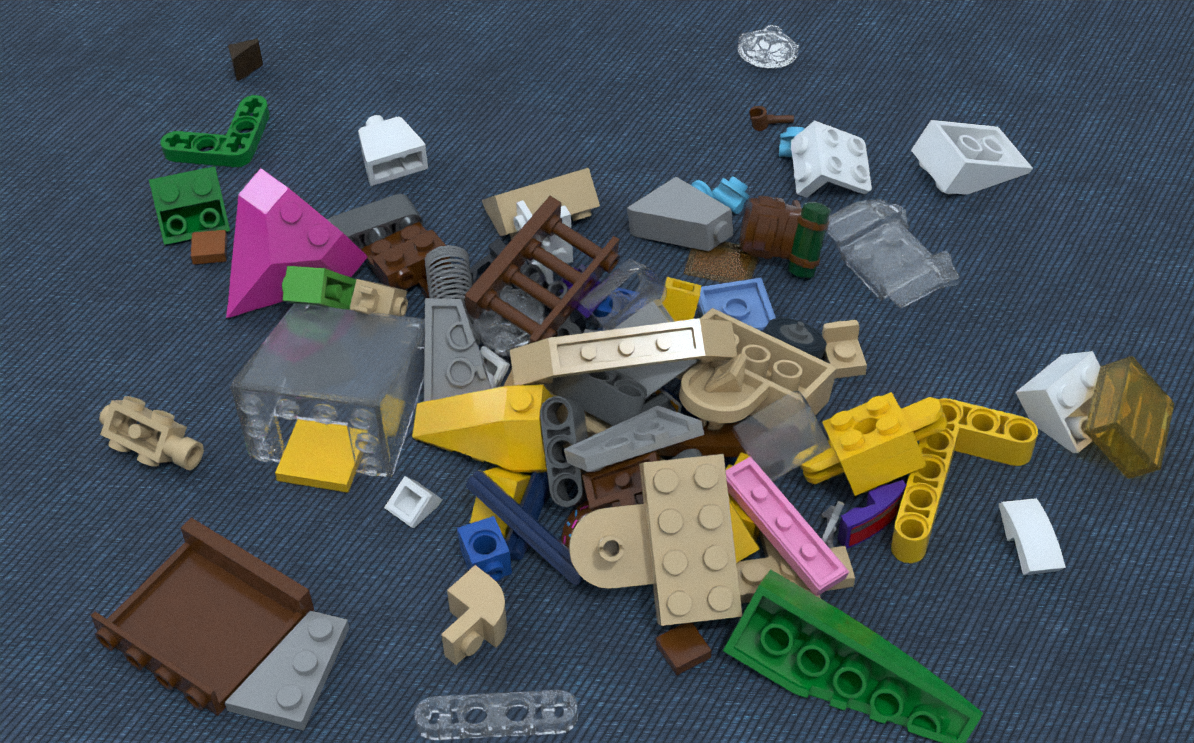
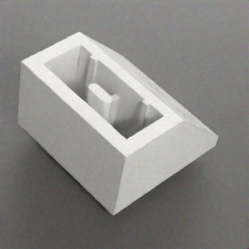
M1093 351L1061 355L1016 391L1027 416L1036 424L1037 428L1072 453H1079L1124 415Z

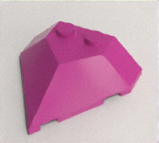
M260 168L238 194L226 318L284 302L282 282L286 276L287 266L325 268L352 277L368 256L343 232L291 189Z

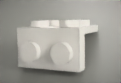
M814 120L790 141L796 193L807 198L827 181L862 194H867L871 191L872 186L866 144L862 138Z

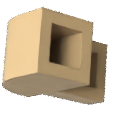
M475 565L447 590L450 613L458 619L441 636L444 655L455 665L466 656L473 655L480 648L484 639L497 648L502 642L507 629L503 591L492 577Z

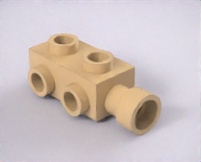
M124 396L123 400H111V403L102 410L99 421L103 425L100 435L110 439L108 446L121 452L133 450L139 453L137 460L149 466H159V463L173 462L186 470H192L199 464L204 452L203 444L189 437H184L187 427L175 422V417L172 414L161 410L152 411L145 407L146 403L143 400L131 396Z

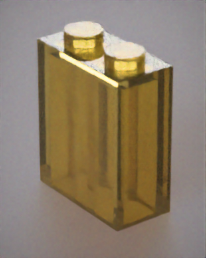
M1129 356L1100 366L1084 432L1128 479L1161 470L1175 403L1133 356Z

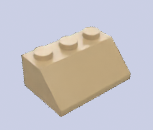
M589 168L482 200L483 206L500 236L510 234L511 240L518 233L513 220L517 216L516 203L522 200L533 215L551 195L561 202V207L566 206L573 221L591 216L590 209L600 206Z

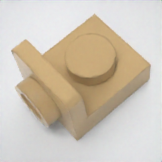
M857 320L837 321L823 325L822 336L827 343L823 357L825 362L837 367L835 379L866 374L867 364L858 341L860 326Z

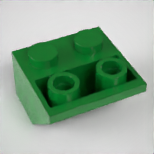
M215 166L149 179L164 245L191 240L192 233L230 231Z

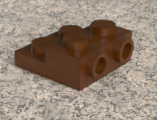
M417 222L381 240H377L361 250L368 256L364 262L383 285L406 290L418 284L419 279L423 277L425 280L427 279L424 260L426 255L433 249L446 245L432 229L427 231L420 222ZM450 256L434 261L431 266L441 260L450 259ZM451 262L441 263L435 266L434 268L440 267L442 265L451 264Z

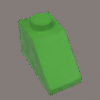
M287 266L286 276L282 282L283 301L298 306L349 313L356 279L325 268Z

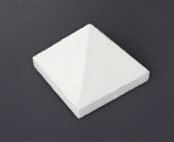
M482 346L480 353L491 388H498L510 364L486 346Z

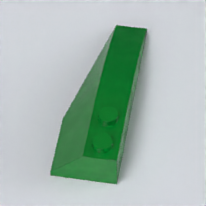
M771 569L758 586L723 650L725 653L796 695L808 698L809 695L829 701V706L842 710L850 708L870 715L869 719L884 724L889 721L907 727L911 733L941 743H966L983 715V712L905 652L843 611Z

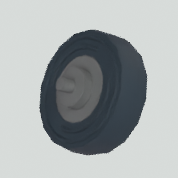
M775 318L770 320L764 329V333L816 358L821 359L825 352L827 343L823 339L822 334L812 326L799 320Z

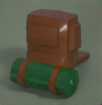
M758 196L757 198H749L742 219L739 239L740 248L742 251L747 252L748 255L754 257H762L764 259L780 257L789 260L788 270L792 274L802 278L814 277L816 267L819 266L820 253L825 233L829 226L831 209L816 202L804 203L803 208H801L798 200H793L792 205L785 204V201L778 197Z

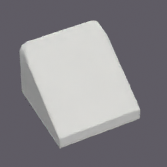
M404 476L384 508L410 527L415 528L439 506L443 499L417 481Z

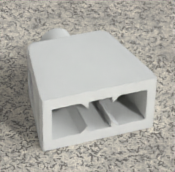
M374 115L366 121L365 127L359 129L361 151L370 186L428 169L425 143L403 118L395 117L384 121L381 116Z

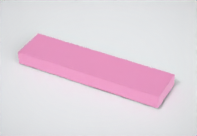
M751 456L726 470L728 493L815 596L822 594L846 579L849 573L848 569Z

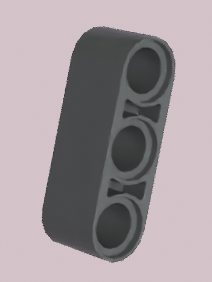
M396 194L327 219L359 249L417 222H420L423 226L422 217L410 198L405 194Z
M615 370L553 378L552 383L544 384L549 392L556 396L573 398L579 401L584 411L612 426L642 413L647 396V389L643 385Z
M553 396L548 398L540 409L550 494L555 503L562 507H578L583 502L588 501L582 477L583 474L588 472L568 464L562 456V448L567 442L574 445L588 438L585 412L579 401L573 398ZM564 404L568 410V417L561 424L557 418V411ZM571 480H574L578 486V494L573 500L567 494V486Z

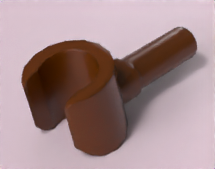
M754 106L749 110L752 127L757 131L765 130L768 124L794 123V115H767V110L763 106Z

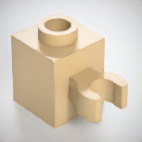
M356 279L349 313L385 323L399 324L400 319L405 316L408 307L407 291Z

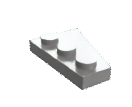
M425 298L424 402L492 389L464 300Z
M309 611L226 700L225 706L227 711L304 731L349 631L348 620Z

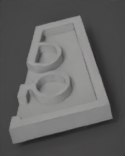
M655 406L565 448L564 452L568 464L586 472H595L605 468L607 465L702 436L704 431L701 420L661 406Z

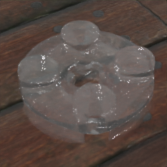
M505 285L499 292L500 299L541 325L545 320L546 315L543 304L521 289H514L513 285ZM484 310L477 320L473 318L477 335L484 345L494 349L498 355L507 356L510 355L511 349L529 344V338L531 337L529 334L512 323H503L505 321L504 318L494 311Z

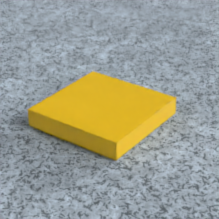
M299 416L276 469L277 481L348 493L370 438L369 427Z

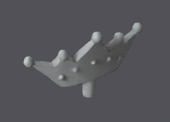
M840 501L837 502L836 506L831 505L821 514L823 518H827V528L822 540L828 544L829 548H833L836 524L844 507V503Z

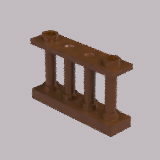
M550 195L465 294L467 313L477 320L484 310H492L531 336L529 344L546 338L557 337L559 327L605 271L611 273L620 259L618 254L620 239L613 236L604 248L599 247L562 223L561 202ZM555 234L592 258L593 261L582 274L541 247L542 241L548 235L553 236ZM527 259L529 261L534 259L573 284V286L561 299L520 272L521 266ZM505 285H515L552 310L541 325L499 298V292Z

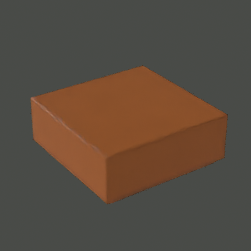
M226 230L192 233V263L226 262L228 239Z

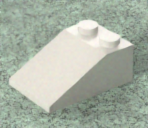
M931 120L911 149L919 160V165L929 172L936 181L937 188L946 194L968 195L1029 174L1033 169L1000 128L995 126Z

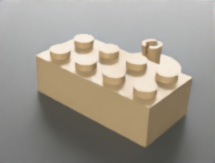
M711 308L701 319L732 321L737 355L744 353L747 357L742 391L708 393L704 389L715 368L728 360L701 364L698 361L676 377L682 380L679 392L682 405L691 414L700 418L703 427L709 421L707 429L718 430L723 427L724 423L737 422L750 415L795 436L829 402L837 367Z
M724 454L639 464L644 504L595 510L584 516L572 531L569 541V554L577 573L590 584L601 588H621L653 584L656 618L659 625L742 617Z

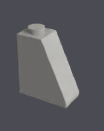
M678 177L671 179L627 207L630 234L634 237L710 251L733 236L731 208Z

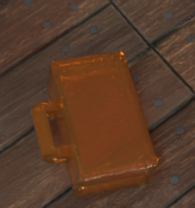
M726 241L710 251L691 248L683 274L722 283L749 280L753 278L759 257L750 256L747 252L742 251L740 244Z

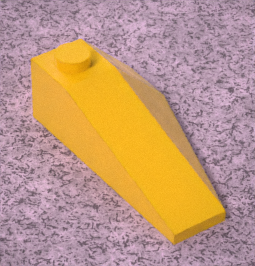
M514 385L417 403L412 437L415 440L450 452L456 451L471 456L474 460L483 463L486 461L498 465L502 469L514 473L547 472L540 409L542 404L553 396L544 385Z

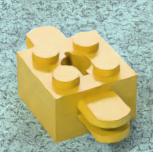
M892 392L883 396H876L865 404L848 411L838 412L832 418L822 421L829 440L801 451L798 456V463L803 470L805 479L812 484L820 483L844 472L854 495L857 496L925 467L926 463L917 441L943 431L947 426V419L943 413L940 401L936 398L928 397L901 409Z

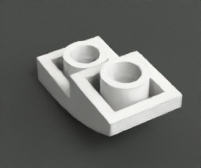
M1037 498L999 503L1007 541H1015L1023 575L1057 572L1066 568L1053 527Z

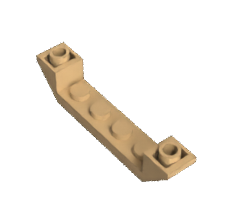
M701 318L551 337L510 350L514 385L552 383L553 378L694 359H699L701 364L730 360L737 356L732 321Z

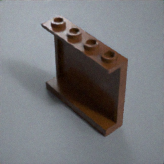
M191 517L181 527L185 543L107 619L97 612H93L90 616L97 630L95 637L105 648L111 651L114 648L124 653L125 658L135 668L142 670L145 667L154 674V677L162 686L169 690L175 687L184 693L186 700L196 709L203 710L205 707L218 716L226 708V700L308 612H315L309 589Z

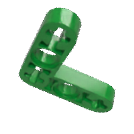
M251 95L244 98L237 108L226 135L184 131L167 133L160 142L165 159L172 162L226 167H242L247 165L253 159L269 119L270 113L266 99L259 95ZM243 129H253L251 132L239 133ZM205 147H214L212 150L209 151H199L200 149Z

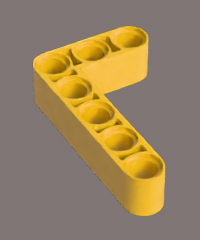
M937 399L940 401L943 413L946 416L947 426L943 431L919 441L918 445L926 466L911 472L894 526L891 543L893 556L904 563H915L923 559L926 554L954 451L1013 466L1025 465L1032 457L1038 435V428L1033 421L1022 416L953 399Z

